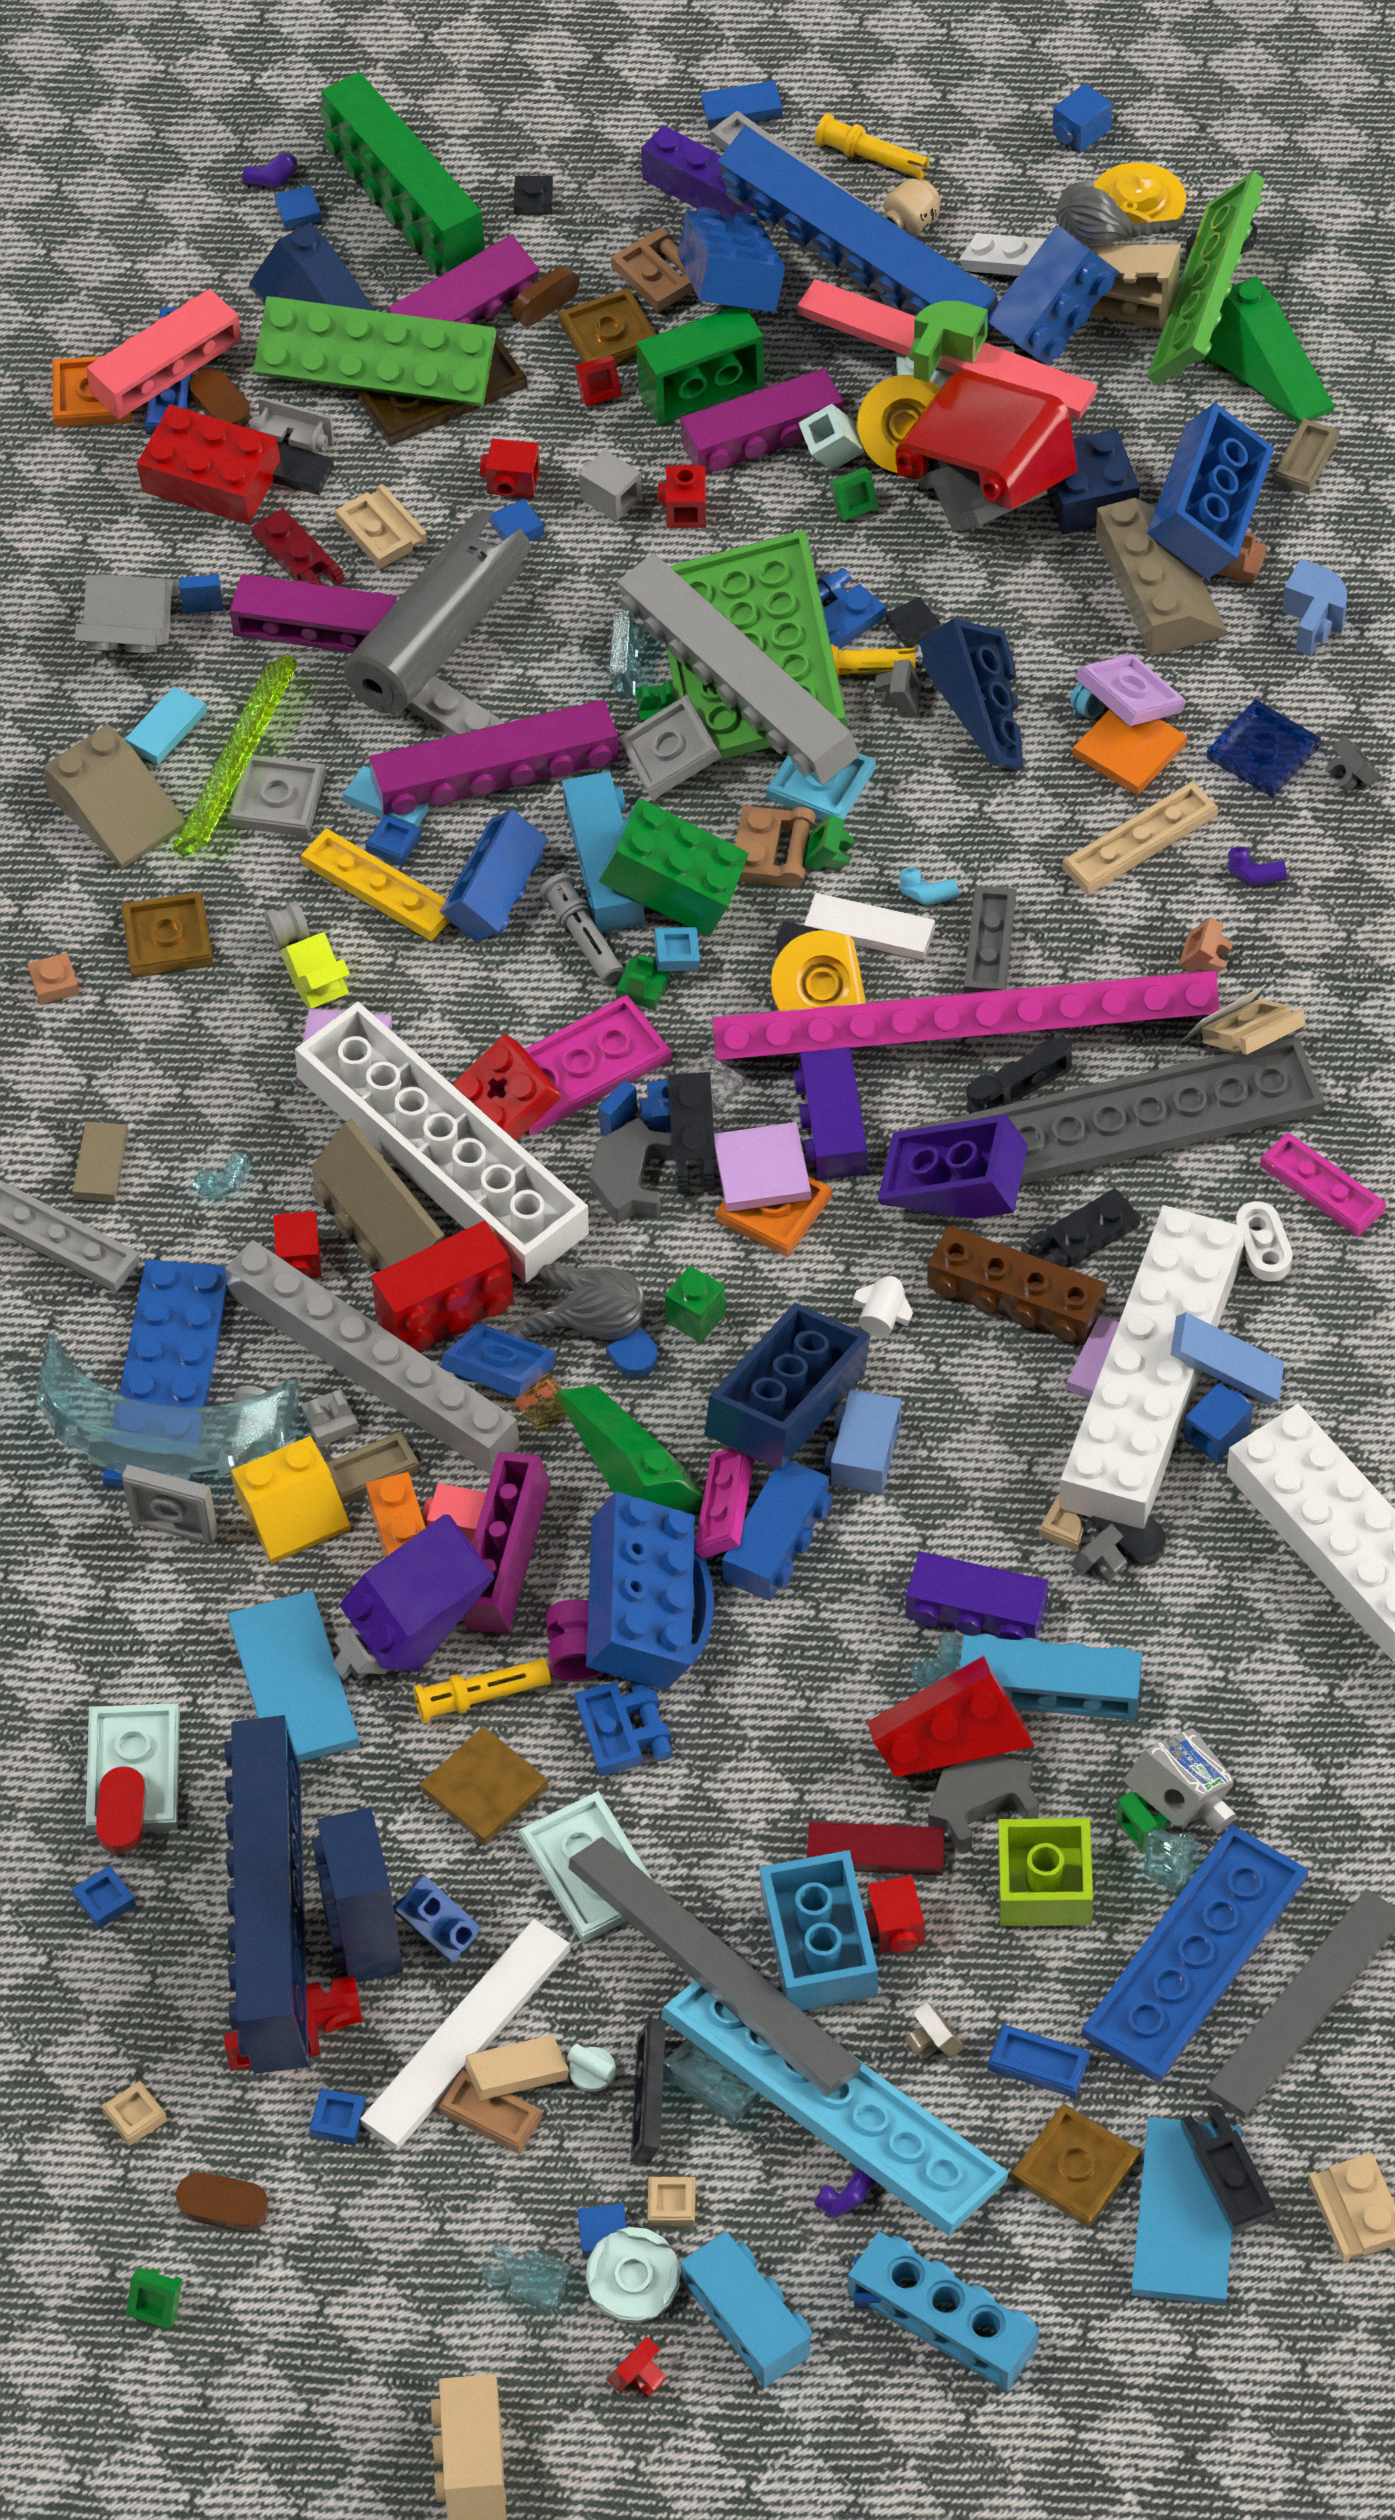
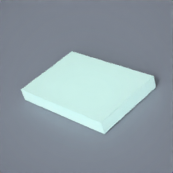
M178 1703L89 1707L86 1798L87 1833H97L96 1820L99 1788L103 1776L111 1769L121 1766L134 1768L143 1776L146 1786L143 1831L178 1830L180 1725Z
M599 1791L518 1830L520 1840L582 1943L627 1922V1920L568 1869L570 1857L603 1836L652 1879Z

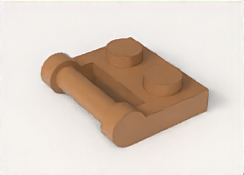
M664 228L653 231L611 257V267L657 312L662 311L695 291L677 255L678 246L673 242V236ZM657 253H663L685 275L681 277Z
M743 805L735 846L749 852L739 881L785 887L801 886L805 876V869L802 865L808 832L814 827L815 813L805 807H797L790 811ZM781 830H792L786 864L775 866Z

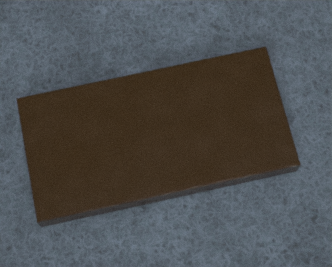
M497 334L484 406L528 387L527 377ZM353 389L355 397L389 447L480 408V406Z

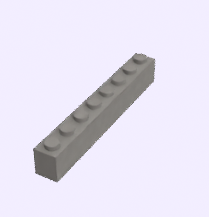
M652 553L617 580L622 595L619 602L624 611L633 619L638 616L643 621L648 633L655 640L659 641L662 638L667 643L672 655L680 663L687 661L692 666L696 677L704 685L707 686L711 683L716 688L721 700L729 708L736 706L741 711L746 723L754 731L760 728L766 734L770 745L779 754L785 751L791 757L795 768L804 777L811 775L817 782L823 785L859 757L852 732L655 553Z
M252 1240L225 1267L230 1297L488 1474L492 1475L498 1452L514 1453L520 1447L518 1425L515 1417L256 1241Z

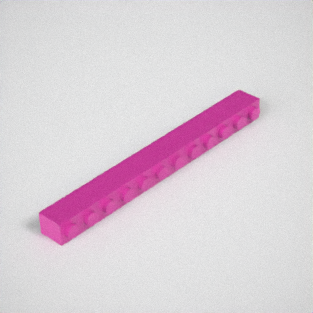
M1208 970L713 1016L711 1020L715 1059L723 1060L845 1047L851 1048L1214 1014L1220 1008L1216 971Z

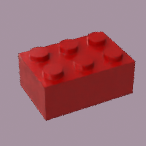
M169 404L136 464L142 492L250 525L273 482V473L281 459L276 436Z
M485 1220L371 1275L378 1325L419 1353L428 1350L432 1344L450 1335H459L465 1332L471 1325L487 1317H495L502 1314L508 1307L514 1305L510 1257Z

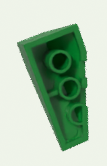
M1258 276L1232 286L1230 293L1223 300L1220 313H1222L1221 320L1213 330L1209 340L1212 346L1205 357L1206 361L1216 368L1221 365L1235 375V381L1243 387L1250 385L1265 396V402L1299 425L1303 418L1312 421L1333 412L1334 404L1277 301Z
M597 1385L558 1390L556 1395L558 1401L613 1494L616 1491L675 1510H681L685 1513L701 1510L704 1495L691 1473Z

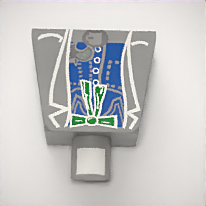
M1193 1728L1145 1749L1123 1779L1131 1789L1176 1826L1183 1827L1202 1818L1218 1834L1225 1830L1236 1817V1814L1222 1801L1234 1784L1233 1777Z

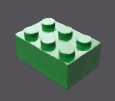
M734 306L729 309H723L710 316L693 322H687L680 327L636 342L639 395L658 427L678 420L680 417L713 407L765 387L763 334L747 308Z
M638 798L619 831L599 883L688 927H696L698 932L710 937L729 906L749 852L658 806Z

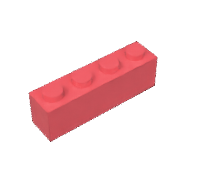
M211 289L206 290L197 297L191 298L185 305L166 317L158 319L152 326L136 336L128 338L122 345L108 354L97 358L92 364L87 366L90 393L118 420L241 342L238 314Z

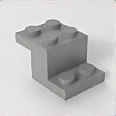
M105 574L86 575L84 622L76 624L75 640L86 641V649H118V643L126 644L127 652H157V645L169 644L171 596H178L179 579Z

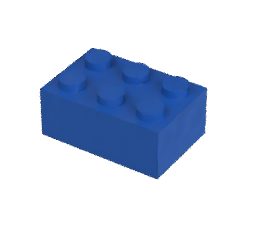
M1056 225L989 314L988 322L1019 347L1049 366L1053 359L1058 358L1063 353L1067 341L1074 331L1088 320L1090 310L1099 298L1108 293L1112 288L1114 278L1120 271L1070 233Z

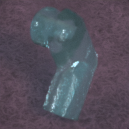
M233 1152L222 1173L214 1175L209 1170L199 1172L193 1180V1185L198 1190V1195L204 1199L213 1200L236 1192L251 1163L250 1158L241 1152Z
M954 1633L941 1634L937 1658L932 1661L924 1659L923 1664L920 1661L914 1664L912 1677L916 1680L918 1686L927 1688L958 1670L961 1637Z

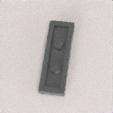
M975 886L964 978V993L1006 989L1017 889Z

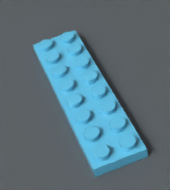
M696 1981L692 1982L664 2006L661 2016L663 2021H666L667 2024L946 2235L952 2234L1006 2183L1009 2173L1007 2170L860 2060H858L861 2063L859 2074L826 2097Z

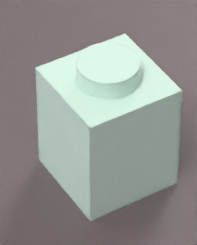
M833 404L799 422L810 454L831 471L865 452L860 443L853 420Z

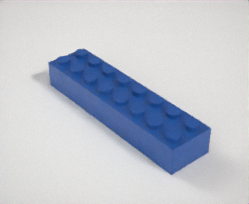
M745 125L718 160L722 176L721 180L726 190L725 194L734 203L742 207L748 204L757 210L756 215L764 223L771 227H775L776 224L788 231L787 236L794 243L803 248L809 245L819 252V258L827 265L835 269L839 265L850 273L849 277L857 285L864 289H868L870 286L881 293L880 298L890 307L897 310L902 307L913 316H917L920 311L931 304L941 301H961L988 309L989 316L998 304L996 291ZM988 322V335H987V337H988L989 334L992 332V330L995 328V327H994L993 325H991L989 322Z

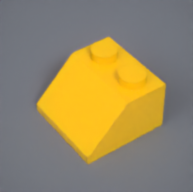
M311 1436L231 1470L235 1497L271 1564L351 1530L350 1522L330 1470Z

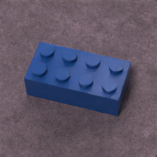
M699 207L697 211L686 210L677 255L699 301L776 312L785 266L762 222L758 221L756 216L747 213H736L735 217L720 215L718 210L707 207Z
M1216 402L1211 404L1184 427L1147 534L1208 580L1238 557L1275 448Z

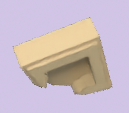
M1058 1495L1039 1528V1536L1079 1553L1083 1540L1081 1519L1076 1513L1061 1509V1506H1059L1060 1496Z

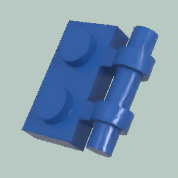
M844 568L839 569L834 574L827 573L817 581L821 600L823 601L827 598L832 602L823 610L830 642L835 644V646H839V650L886 617V606L861 584L856 585L848 592L842 588L851 581L849 572Z
M617 1681L574 1693V1702L599 1777L643 1765L640 1751L642 1748L648 1747L652 1749L656 1761H666L672 1757L673 1753L669 1745L672 1737L667 1724L662 1723L657 1709L660 1707L657 1693L655 1690L650 1689L649 1685L631 1681L630 1686L633 1693L621 1696ZM636 1713L641 1715L644 1727L633 1730L628 1715Z

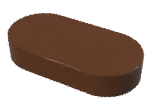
M566 266L553 270L517 296L512 306L513 317L523 326L527 327L539 322L563 306L575 295L580 284L578 275Z
M205 369L192 377L190 381L191 397L205 415L243 427L249 423L251 413L248 400L223 372L216 369Z
M198 2172L185 2177L179 2183L176 2190L179 2211L185 2218L194 2222L247 2232L259 2228L266 2221L269 2214V2204L265 2191L259 2185L252 2182Z

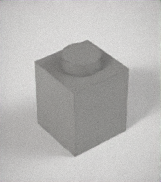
M603 450L594 460L587 461L580 470L581 500L615 521H618L642 498L641 472L606 450Z

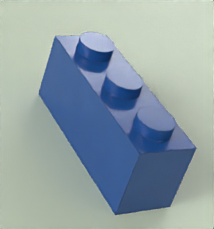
M514 809L490 819L440 913L475 942L491 935L494 937L498 936L510 922L508 914L512 906L525 894L527 886L524 884L527 878L541 864L543 860L541 852L548 838Z
M790 1460L781 1470L774 1468L743 1523L740 1546L728 1550L722 1559L723 1582L770 1602L778 1588L785 1589L792 1577L794 1570L793 1562L798 1553L802 1555L806 1553L813 1538L812 1528L818 1519L824 1520L831 1508L833 1496L829 1495V1476Z

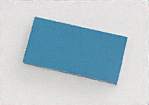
M313 1590L227 1613L228 1622L257 1717L265 1718L285 1715L299 1763L360 1746L357 1730L339 1673L333 1666L335 1660Z
M1148 2117L1131 2296L1226 2306L1232 2231L1193 2156V2150L1183 2133L1181 2121ZM1197 2122L1206 2142L1217 2138L1210 2123ZM1230 2125L1233 2131L1237 2130L1241 2138L1242 2126Z

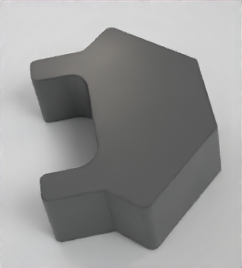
M640 1118L631 1121L598 1140L589 1173L590 1191L616 1223H621L633 1215L658 1218L661 1211L660 1193L658 1191L642 1189L641 1186L646 1165L650 1160H672L670 1133L650 1131Z
M994 1755L954 1764L943 1769L928 1810V1827L945 1828V1833L950 1837L958 1853L963 1854L972 1849V1831L968 1824L1008 1806L1016 1808L1023 1819H1038L1039 1801L1030 1788L1033 1780V1766L1021 1761Z

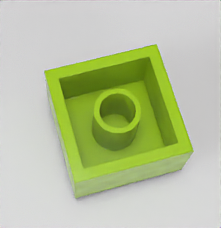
M1090 1818L998 1819L1000 1926L1092 1925L1093 1885Z

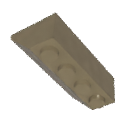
M1132 498L1097 508L1096 540L1150 656L1226 636L1227 630L1200 574L1147 534L1156 507L1137 498Z
M352 1118L344 1122L312 1166L314 1185L311 1186V1192L322 1208L328 1206L332 1211L334 1221L343 1236L348 1237L351 1235L355 1240L359 1255L365 1264L369 1267L374 1264L377 1270L381 1271L445 1240L444 1233Z

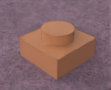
M67 952L27 963L40 1005L80 994Z

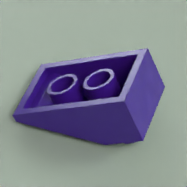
M1007 1114L894 1132L878 1201L881 1205L974 1219L1014 1213L1028 1144Z
M443 1514L364 1573L339 1606L354 1628L357 1629L361 1638L383 1669L418 1672L495 1577L451 1515Z

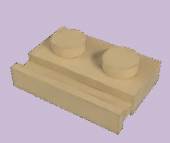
M383 484L378 486L376 492L372 494L367 492L335 510L336 521L379 569L413 551L412 547L419 543L422 545L428 543L426 531Z
M1258 999L1202 1027L1203 1043L1219 1047L1224 1052L1242 1051V1054L1248 1055L1305 1026L1304 1010L1297 1009L1291 1012L1290 1006Z
M1373 2153L1330 2166L1328 2170L1317 2174L1316 2171L1309 2173L1308 2183L1343 2263L1350 2261L1351 2257L1360 2254L1366 2256L1395 2246V2203Z

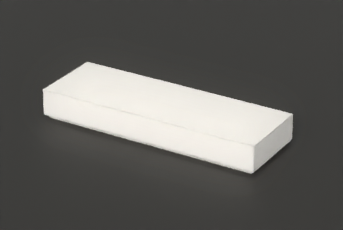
M815 893L804 926L849 935L857 946L924 961L935 930V920Z

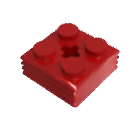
M503 1034L452 1084L515 1141L529 1130L562 1097V1093L522 1045L507 1034ZM505 1090L507 1094L501 1099V1094Z

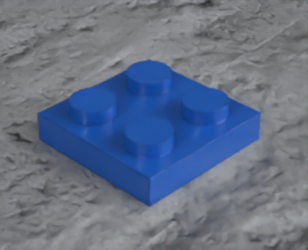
M478 1323L443 1353L441 1368L454 1373L460 1380L478 1382L493 1388L496 1393L502 1396L519 1398L554 1367L557 1352Z

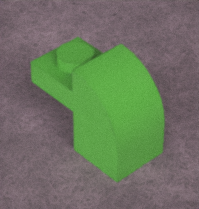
M941 301L931 304L920 311L914 319V342L909 356L910 360L914 361V378L929 383L943 355L973 364L988 335V309L961 301Z

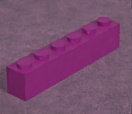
M603 699L369 756L371 780L379 799L383 816H388L390 812H394L397 815H406L413 812L418 805L428 803V807L443 806L453 801L473 796H484L494 791L514 786H525L531 782L551 777H562L572 772L592 767H603L609 763L619 761L618 734Z

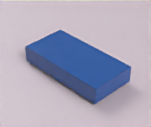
M775 80L701 92V103L708 129L716 127L736 111H739L752 122L783 117L782 104Z
M1002 2024L988 2061L987 2070L1076 2098L1090 2061L1091 2052Z

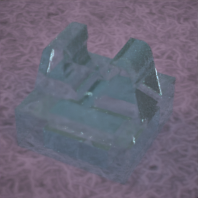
M1163 1829L1150 1832L1143 1874L1174 1892L1183 1890L1189 1882L1190 1874L1195 1870L1196 1864L1192 1863L1193 1852L1198 1849L1199 1843L1185 1834H1170Z

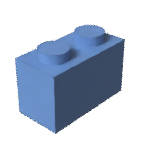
M850 1389L846 1405L839 1404L836 1411L834 1430L839 1431L836 1442H828L824 1466L831 1468V1485L883 1494L901 1425V1398Z

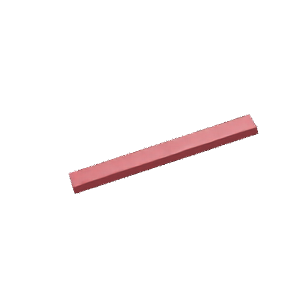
M814 279L797 305V315L910 356V350L914 342V319L916 316ZM985 342L973 364L943 355L937 366L954 374L962 370H968L1052 394L1065 403L1070 417L1079 421L1097 394V384Z

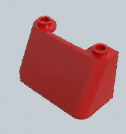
M962 370L945 381L899 443L895 453L898 475L909 479L918 480L926 475L929 470V461L932 459L979 472L981 491L984 497L998 506L1011 510L1078 472L1071 418L1065 403L1060 398L968 370Z

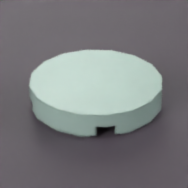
M627 2227L617 2230V2232L604 2237L598 2242L588 2259L586 2283L591 2299L605 2315L619 2322L639 2324L657 2318L670 2307L679 2290L680 2266L675 2252L662 2236L648 2229Z

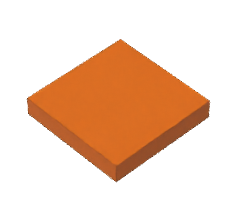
M101 356L52 359L54 428L132 423V412L118 420L90 393L86 367Z
M1109 709L1073 747V757L1138 796L1187 745V735L1160 719L1129 726Z
M808 1176L811 1200L730 1212L726 1211L724 1200L715 1212V1221L788 1257L832 1198V1188Z

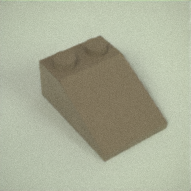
M106 724L43 766L48 796L121 869H124L187 827L185 819L134 749L109 724Z

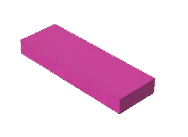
M1289 1132L1260 1158L1261 1168L1357 1237L1386 1210L1385 1201Z
M731 1447L711 1454L694 1550L702 1559L740 1546L755 1458Z

